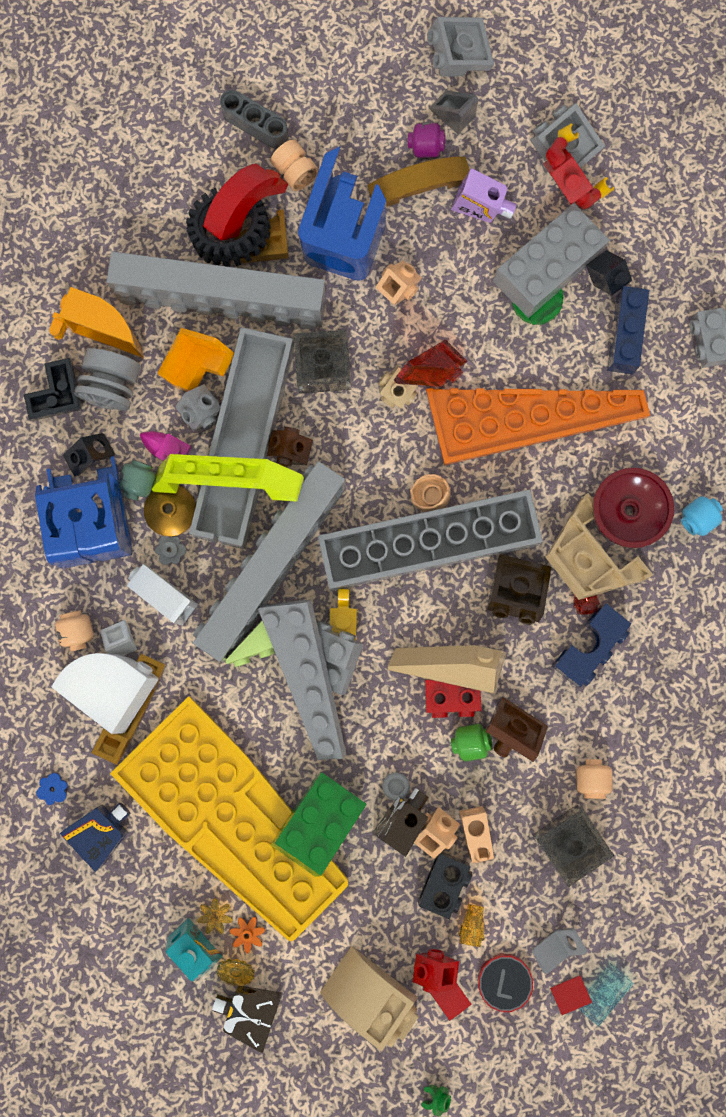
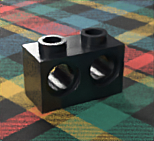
M441 852L433 861L419 896L418 906L450 920L452 913L457 914L460 908L462 898L459 895L462 887L467 888L473 872L469 871L471 867L469 863ZM448 866L459 868V873L455 878L450 879L444 876V871ZM438 892H445L449 895L446 903L437 904L434 902V896Z

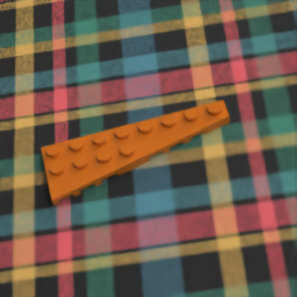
M426 389L444 466L645 419L650 416L644 390Z

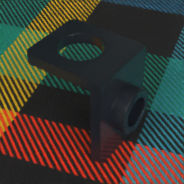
M100 433L81 437L63 454V457L72 474L76 477L93 462L108 459L114 456L115 453L105 434ZM93 441L100 442L104 446L105 452L100 453L96 451Z

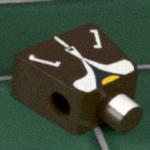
M416 788L407 802L398 797L377 825L373 834L406 857L428 820V816L423 814L421 809L429 797Z
M238 986L233 999L217 994L212 1011L227 1016L223 1028L226 1034L263 1053L282 993Z

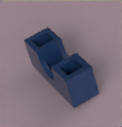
M623 286L618 293L613 320L616 321V331L613 342L610 345L607 371L633 375L640 367L649 289Z
M607 603L601 604L585 624L595 636L594 648L588 653H583L573 645H569L551 666L576 687H581L583 684L585 686L589 685L596 676V673L593 671L599 664L604 665L613 655V652L610 650L616 643L620 645L630 634L627 629L631 626V623Z

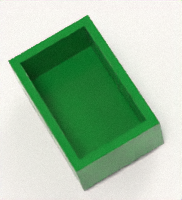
M321 772L315 776L270 845L313 876H322L367 804Z

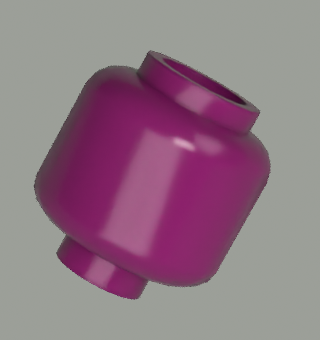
M417 123L414 126L413 132H408V149H413L415 157L437 158L441 152L445 151L446 133L445 130H441V126L438 123Z

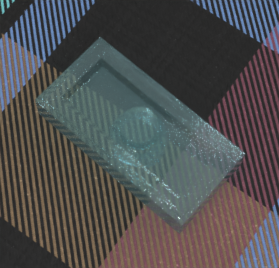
M610 963L587 991L592 1003L579 1008V1010L599 1027L634 983Z

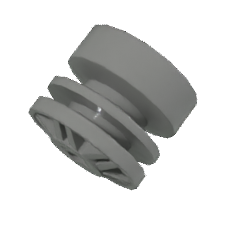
M88 348L81 367L92 374V376L80 375L77 381L83 386H76L74 394L100 408L129 410L131 402L126 398H132L134 393L123 384L137 383L141 369L140 364L114 352Z

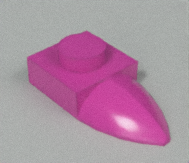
M155 431L140 433L141 440L146 449L161 461H164L170 454L188 455L192 449L190 445L170 434Z

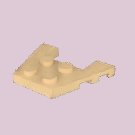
M589 493L580 499L545 556L578 600L642 582L653 576L639 556L619 570L588 531L585 525L594 519L593 498Z

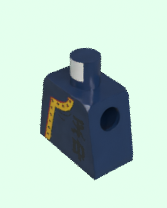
M121 802L110 812L104 805H101L64 829L60 835L90 868L96 872L105 865L127 835L128 831L121 823L131 813Z

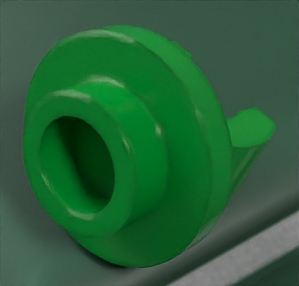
M435 1085L424 1087V1091L432 1095L433 1101L425 1100L421 1103V1106L426 1110H432L433 1115L438 1117L443 1112L446 1113L451 1104L448 1088L444 1086L438 1088Z

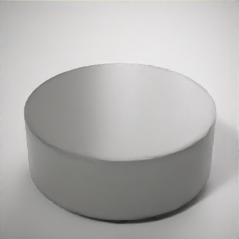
M394 772L385 777L383 792L389 799L396 800L398 797L403 799L407 796L410 784L405 775Z

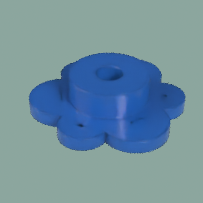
M52 773L48 778L40 779L39 785L41 787L36 792L39 799L45 800L48 805L54 804L55 801L63 802L66 799L67 793L65 789L68 784L64 780L61 781L59 774Z

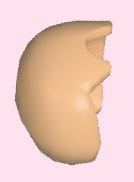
M425 474L417 479L410 489L413 505L422 512L443 509L450 501L451 490L448 482L441 476Z

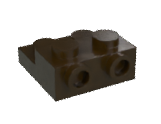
M500 554L490 590L487 610L493 611L492 614L498 618H507L510 615L518 617L519 622L526 625H532L535 622L539 623L545 610L552 567Z

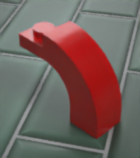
M257 163L242 168L221 187L208 209L203 227L221 241L239 237L243 222L250 209L264 197L285 193L288 183L280 178L279 173L271 169L265 170Z

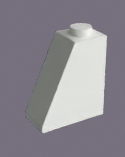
M144 564L141 568L136 567L129 575L128 579L130 582L127 586L175 624L183 625L198 606V603Z

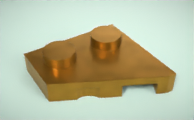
M284 209L276 211V216L269 219L271 229L269 230L270 238L265 239L267 243L265 248L258 246L261 253L255 256L251 252L252 260L246 262L243 257L240 258L241 263L289 258ZM248 229L241 231L239 237H235L234 241L241 238Z

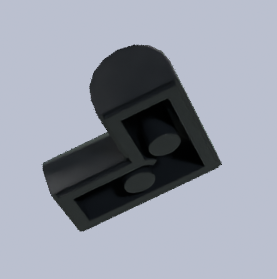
M66 358L44 363L49 389L24 394L28 419L36 421L82 410L80 398L74 394L77 382L72 359Z

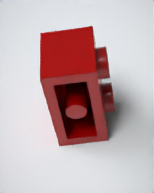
M424 680L425 712L431 713L432 718L448 717V712H459V717H474L475 711H481L480 690L435 680Z

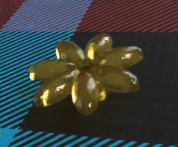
M217 898L212 900L211 908L205 904L200 905V909L206 915L199 917L197 922L207 923L206 934H210L214 927L220 934L224 933L223 923H231L233 921L231 917L224 915L230 908V905L225 904L219 908Z

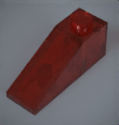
M445 339L408 361L394 378V381L397 384L442 387L449 381L455 383L463 375L464 372L461 369L468 361Z

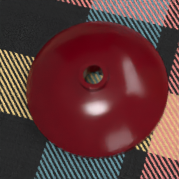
M625 468L612 473L599 485L593 499V516L598 529L608 540L626 548H641L655 543L668 531L674 517V500L666 483L656 474L641 468ZM626 506L633 508L632 515H628L625 512Z

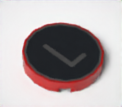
M500 953L490 958L481 966L478 974V989L482 999L490 1008L499 1012H513L522 1008L529 1001L533 992V977L528 966L519 957Z

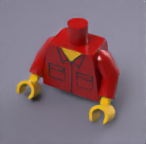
M571 123L558 131V138H556L546 152L545 158L547 161L543 165L569 204L571 205L575 202L578 208L584 210L591 207L600 198L602 199L614 191V186L612 188L607 186V177L592 186L573 156L567 151V144L579 137L578 132L572 133L571 127L573 124Z

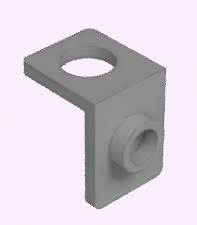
M574 928L554 930L531 950L544 974L550 973L568 956L585 955L587 953V949ZM567 936L571 937L574 940L577 948L573 947L568 942Z

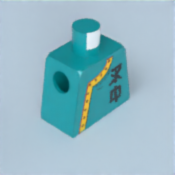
M189 918L167 937L165 952L192 982L203 977L223 958Z

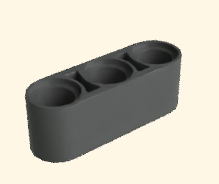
M228 90L221 95L220 105L223 116L228 123L274 149H278L282 144L289 141L287 123L281 116L238 91ZM232 105L238 106L235 109H228ZM253 118L260 119L257 122H250V120ZM276 130L282 131L279 135L271 134Z

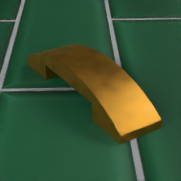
M466 157L440 158L397 170L373 181L367 187L370 197H372L375 185H379L386 199V207L398 204L399 199L444 186H447L448 189L460 186L470 169Z
M140 654L137 662L140 661L153 669L151 673L158 677L159 680L125 733L111 734L103 728L91 752L116 765L138 729L166 666L143 654Z

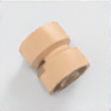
M295 139L282 144L273 153L271 163L281 175H284V180L293 191H299L317 177L319 168L311 158L305 157L306 152Z

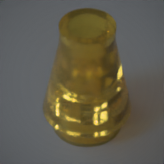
M468 904L458 932L460 944L481 947L482 941H485L484 907Z

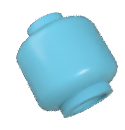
M700 496L682 510L683 518L681 523L690 534L705 536L722 523L721 511H723V508L716 499Z

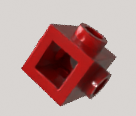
M428 949V953L416 954L412 982L423 986V991L436 994L443 991L456 990L459 961L444 956L445 952L438 949Z

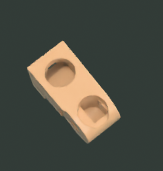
M483 806L459 811L472 864L494 859L487 815Z

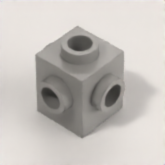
M205 384L185 392L175 406L184 422L190 426L193 432L201 428L207 430L217 423L216 418L221 408L218 400L211 394Z

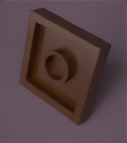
M502 697L496 705L486 732L498 739L493 749L499 756L508 757L513 749L534 762L540 753L548 726Z

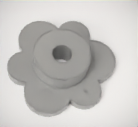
M161 537L159 540L160 546H157L155 549V553L160 555L159 561L163 565H168L171 562L178 564L180 557L186 553V547L180 544L178 537Z

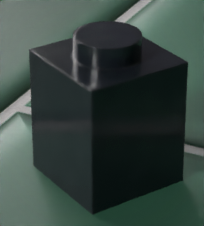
M608 250L586 265L593 285L611 296L632 281L626 260Z

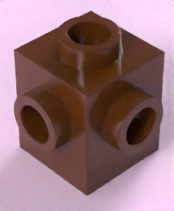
M284 427V430H272L267 456L276 459V463L284 467L307 465L313 440L300 435V430L292 427Z

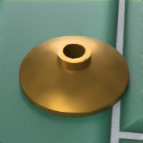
M181 486L178 487L177 493L152 491L144 504V517L148 526L157 534L168 537L177 536L191 527L196 503L193 496ZM169 504L172 505L173 511L166 514L164 507Z

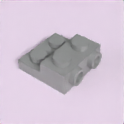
M437 17L428 30L427 41L429 45H433L435 51L433 65L436 69H439L441 77L464 76L467 71H490L494 66L483 18Z
M577 103L566 107L565 104L552 113L554 119L550 123L544 121L533 130L535 136L530 139L543 160L546 161V152L556 138H558V131L572 123V133L578 132L579 137L568 143L566 149L580 168L605 147Z
M717 308L697 312L690 321V331L696 337L697 342L695 347L697 360L701 361L702 368L726 364V310Z
M317 621L332 691L340 695H346L363 643L356 641V636L349 632L340 631V633L332 630V625Z

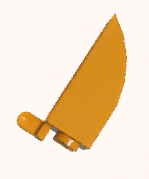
M70 287L68 294H65L61 300L60 313L54 312L52 316L54 319L49 332L55 339L61 340L67 328H69L73 333L144 358L141 345L134 332L112 305L100 297Z

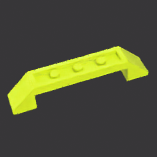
M170 454L158 467L152 491L177 493L179 484L264 489L272 500L297 502L304 477L302 474L268 459Z

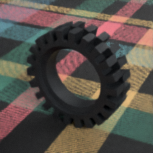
M211 189L213 196L210 198L206 193L201 195L203 203L196 200L193 204L196 210L190 208L188 212L190 218L186 219L187 233L199 257H203L204 261L209 264L212 261L213 265L220 266L222 261L225 267H230L232 260L236 266L241 265L240 258L244 257L246 262L251 261V252L258 256L261 253L258 246L265 248L267 245L265 239L270 238L269 230L271 229L263 201L259 200L248 212V215L251 217V224L248 231L241 238L230 243H218L207 237V229L203 227L208 209L218 193L217 189Z

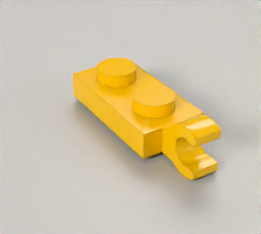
M338 589V608H330V625L333 626L332 630L337 633L345 631L356 636L357 609L349 608V589Z

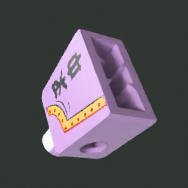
M471 168L458 188L451 210L491 223L497 214L511 219L517 204L504 199L507 192L506 185Z

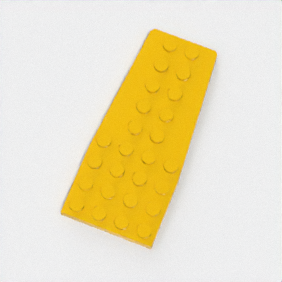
M188 696L110 773L170 837L288 941H294L348 886V878L333 859L322 876L315 877L270 845L292 813V809L248 755L191 696Z

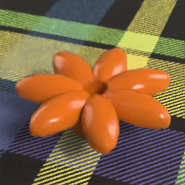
M252 917L248 925L243 918H238L240 928H232L229 931L232 935L238 936L233 943V947H238L244 943L245 952L249 953L252 944L258 947L262 946V942L257 936L263 934L265 928H255L256 917Z

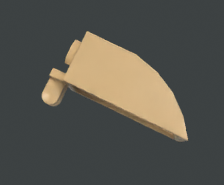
M352 946L320 991L325 1001L341 1019L381 1052L386 1045L392 1048L398 1038L403 1041L419 1018L415 1013L417 1008L413 1006L418 997Z

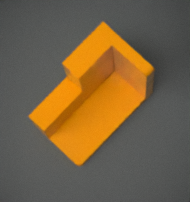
M181 328L158 370V375L174 387L188 392L198 387L206 371L224 376L233 359L234 352L215 337Z

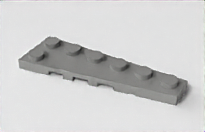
M312 600L260 606L258 608L317 759H343L346 755V750Z

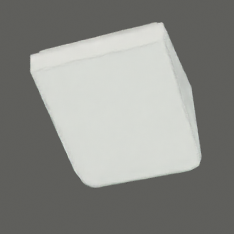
M125 620L100 630L107 654L124 656L137 650Z

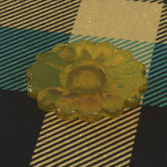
M227 959L217 966V975L220 977V980L233 986L250 984L255 976V970L252 969V966L247 964L246 961H240L239 959Z

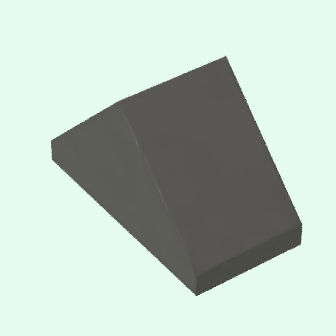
M446 90L429 108L454 132L459 134L475 118L479 99L473 94Z

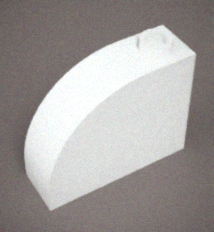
M95 653L82 656L71 662L62 670L51 687L109 733L119 734L125 733L159 678L152 674L153 669L143 662H136L122 655Z

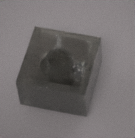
M347 330L294 333L296 376L299 394L351 390Z
M575 805L532 834L567 887H570L614 857V854L584 809L578 805Z

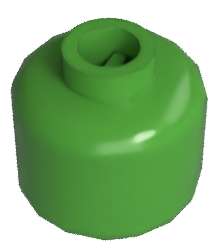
M478 723L458 727L455 737L451 738L452 751L454 754H458L461 760L465 762L484 759L488 756L489 751L493 749L492 737L486 732L487 729H484Z

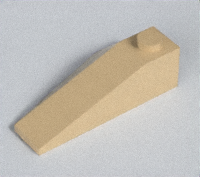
M476 645L395 648L388 664V670L494 693L506 658V652Z

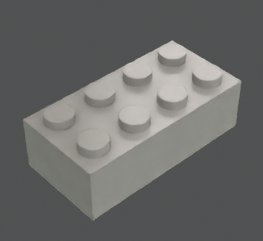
M573 203L497 269L493 282L530 318L547 301L555 296L559 290L563 289L587 268L586 265L602 254L610 239Z

